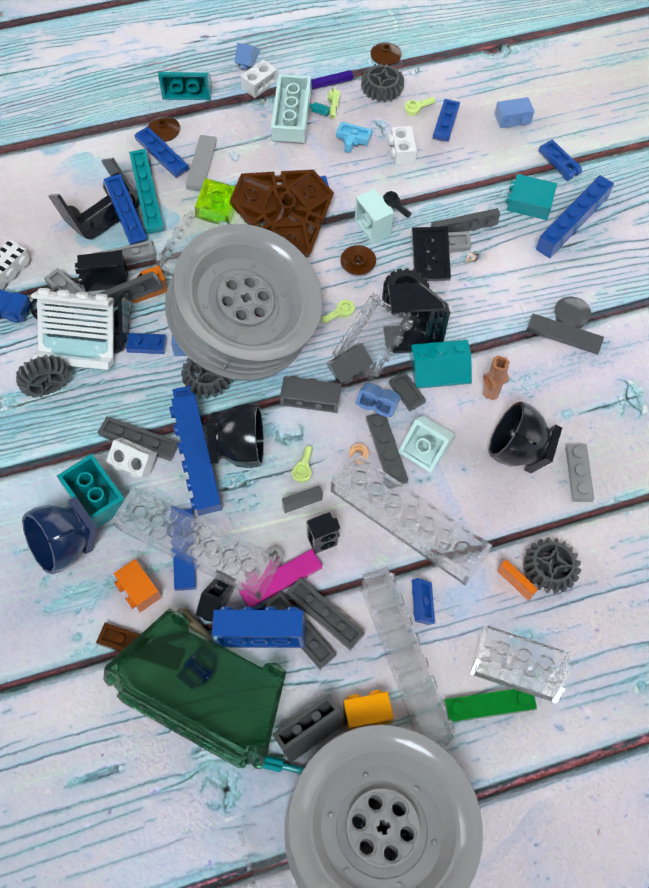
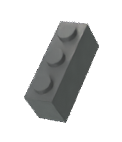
M284 376L280 393V405L338 413L341 384L334 381L324 382L316 379Z
M328 694L272 733V735L291 763L347 722L341 709L330 694Z

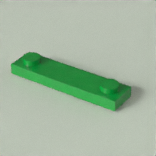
M532 686L444 700L448 723L534 711L537 709Z

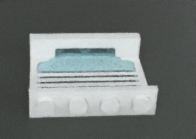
M39 288L38 291L31 294V298L37 299L38 351L33 354V359L37 358V356L43 357L46 354L48 357L50 355L60 356L61 359H64L67 366L109 370L114 365V298H110L106 294L90 296L87 292L70 294L67 290L50 292L48 288Z

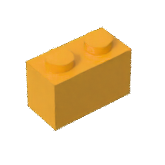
M374 690L369 692L368 696L360 697V694L348 696L347 700H343L348 731L365 726L393 723L394 717L388 692L382 693V690Z

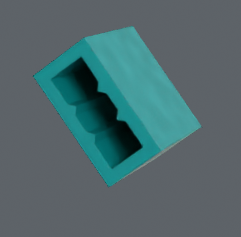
M517 174L515 181L512 180L509 190L512 193H508L505 203H508L507 211L548 220L558 183Z

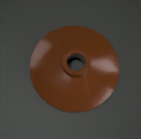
M382 42L372 47L370 55L377 64H388L390 66L400 61L402 52L397 45Z
M157 117L148 124V127L164 142L175 139L180 133V125L172 117Z
M354 245L343 251L340 262L346 272L353 275H365L374 269L376 256L368 247Z

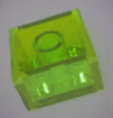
M205 178L195 204V218L217 225L230 224L235 210L229 204V200L235 186Z

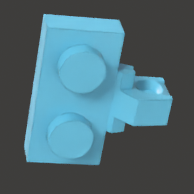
M341 121L336 131V137L343 139V142H345L344 151L351 153L353 146H358V143L368 145L373 130Z

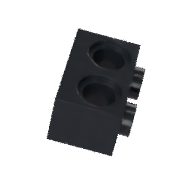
M330 512L306 521L307 538L315 554L338 545L340 525L337 518H333Z

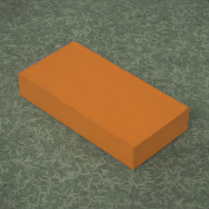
M505 560L500 565L497 572L529 601L538 589L508 560Z

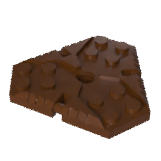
M314 169L281 171L280 175H275V172L241 173L229 204L248 225L258 226L282 236L299 249L305 257H309L320 231V224L323 223L334 192Z

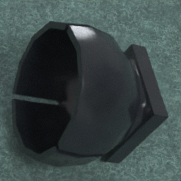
M517 402L504 413L496 425L490 439L488 452L494 460L510 467L525 465L524 470L531 474L553 462L562 427L555 424L549 428L544 417L537 409L525 402Z
M259 404L234 406L223 416H221L220 412H212L206 424L210 464L219 463L220 459L224 458L236 467H260L263 463L264 442H256V440H264Z

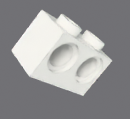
M264 59L240 76L241 88L254 98L278 81L277 69Z
M412 126L393 127L391 135H388V143L392 145L391 158H394L395 165L415 163L417 150Z
M119 438L113 440L106 462L112 464V467L116 470H125L130 472L132 477L142 478L150 475L157 452L127 439ZM121 451L124 453V460L121 458ZM138 459L141 460L142 467L138 465Z

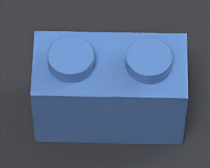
M529 97L499 101L495 109V117L500 128L531 124L534 115V109Z

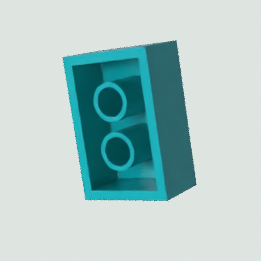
M93 454L88 455L56 475L70 498L77 497L97 528L128 509L124 497Z

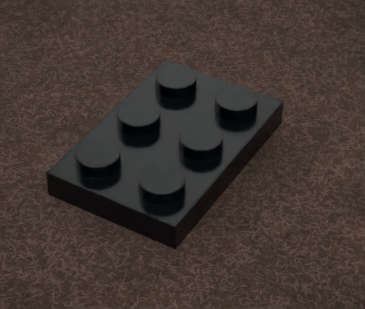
M448 226L412 227L413 269L417 270L416 273H422L423 277L427 278V281H449L451 279Z

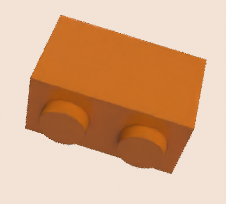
M136 559L113 573L117 579L114 584L120 592H126L128 597L125 599L132 609L136 607L139 612H142L161 599L159 591Z

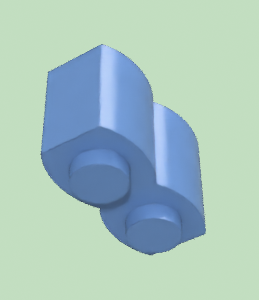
M365 383L359 390L355 403L363 409L374 410L381 416L392 417L398 407L401 396L395 391L383 390L374 383Z

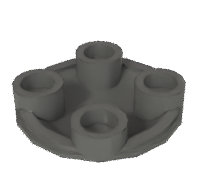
M564 297L555 305V319L558 322L581 329L591 318V309L584 300L578 297Z

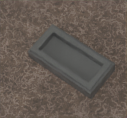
M406 372L389 380V385L401 396L400 400L409 412L426 403V399Z
M316 486L282 498L284 513L321 501L323 497L321 487Z

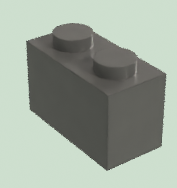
M357 343L326 364L337 383L347 384L354 380V375L359 372L363 374L370 370L369 366L374 363L363 344Z

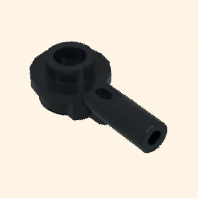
M388 191L384 194L383 199L388 207L396 208L406 218L412 215L401 204L396 192Z

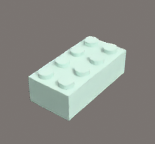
M278 74L271 124L272 141L305 143L312 91L311 76Z

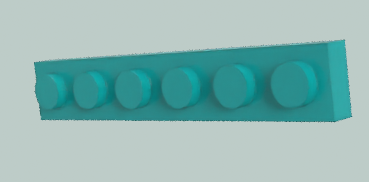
M146 149L130 151L129 155L146 233L164 231Z

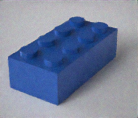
M221 607L220 610H214L212 637L218 648H305L306 621L303 610H299L297 607H288L286 610H277L275 607H265L264 610H255L253 607H243L242 610Z

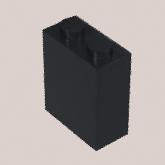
M122 250L77 255L78 263H75L76 274H79L80 285L84 286L86 292L107 290L129 281V274Z

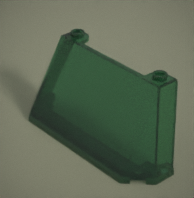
M169 608L105 666L103 680L108 686L113 685L119 692L117 697L122 703L237 768H245L246 765H252L255 769H262L268 753L286 676V670L279 664L266 663L261 668L189 629L186 615L181 611Z

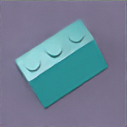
M158 72L162 100H211L212 83L210 73Z
M468 340L411 345L410 362L414 384L418 389L472 384V361Z

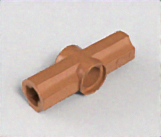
M494 357L489 372L483 375V382L485 384L483 395L486 399H497L503 384L509 382L507 371L510 361L507 357Z

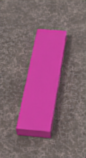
M311 549L239 589V593L247 607H255L275 596L279 591L282 592L291 587L300 577L305 579L321 570L323 566Z

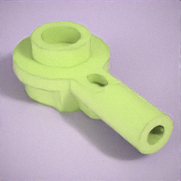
M334 87L332 90H329L327 100L331 104V119L336 118V108L338 107L340 91Z
M434 97L420 102L415 100L407 101L405 103V111L408 115L415 116L420 112V109L434 104L436 100Z
M342 300L338 303L336 310L321 317V320L325 324L338 317H350L355 311V305L350 300Z
M305 446L301 461L292 470V477L297 482L304 483L312 476V471L308 464L312 452V447Z

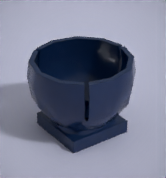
M77 497L69 499L66 508L47 504L29 510L22 518L23 532L28 547L36 562L46 573L52 575L62 572L75 563L82 550L85 554L93 551L98 528Z

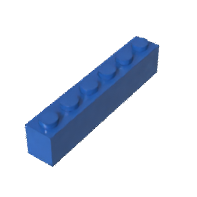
M599 175L541 234L536 250L550 259L609 198L614 183Z
M195 394L171 399L172 406L169 407L171 418H175L177 423L173 425L176 436H180L181 440L177 445L179 453L184 454L185 458L184 461H181L184 473L188 472L189 479L186 480L188 492L192 491L194 497L190 498L192 510H197L198 516L221 511L222 506L212 464H210V456Z

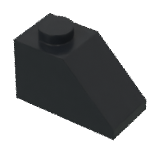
M216 576L201 593L195 615L203 618L205 621L213 622L214 610H220L221 607L227 606L236 583Z

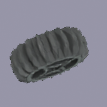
M380 63V65L374 64L373 67L369 66L361 78L363 94H366L367 98L371 97L372 101L376 99L378 102L380 100L384 101V103L386 100L391 102L392 99H397V96L401 95L404 89V76L393 65L388 66V64L382 65Z
M45 354L43 357L37 356L35 359L30 358L29 362H24V366H20L16 372V383L19 390L26 394V396H32L33 398L36 396L42 397L43 395L55 393V391L61 390V387L66 386V382L69 381L70 371L66 362L60 356L50 355L48 357Z
M187 358V363H183L182 381L185 387L191 385L190 391L193 394L197 393L199 398L202 395H205L207 399L209 395L215 398L216 393L222 395L223 389L228 390V384L232 383V379L213 374L200 367L190 358ZM194 372L198 373L196 380L193 378Z
M548 537L545 542L540 539L537 544L533 543L530 547L531 549L526 551L527 556L523 559V562L526 564L523 566V570L528 571L526 578H533L532 584H539L538 590L544 587L546 593H549L551 589L554 594H557L559 589L562 592H566L567 587L572 588L574 582L578 581V575L581 573L579 568L581 561L575 560L578 557V553H572L573 546L567 548L566 541L560 544L558 538H555L552 542L550 537ZM551 552L548 557H537L541 553ZM555 574H567L564 578L553 579Z

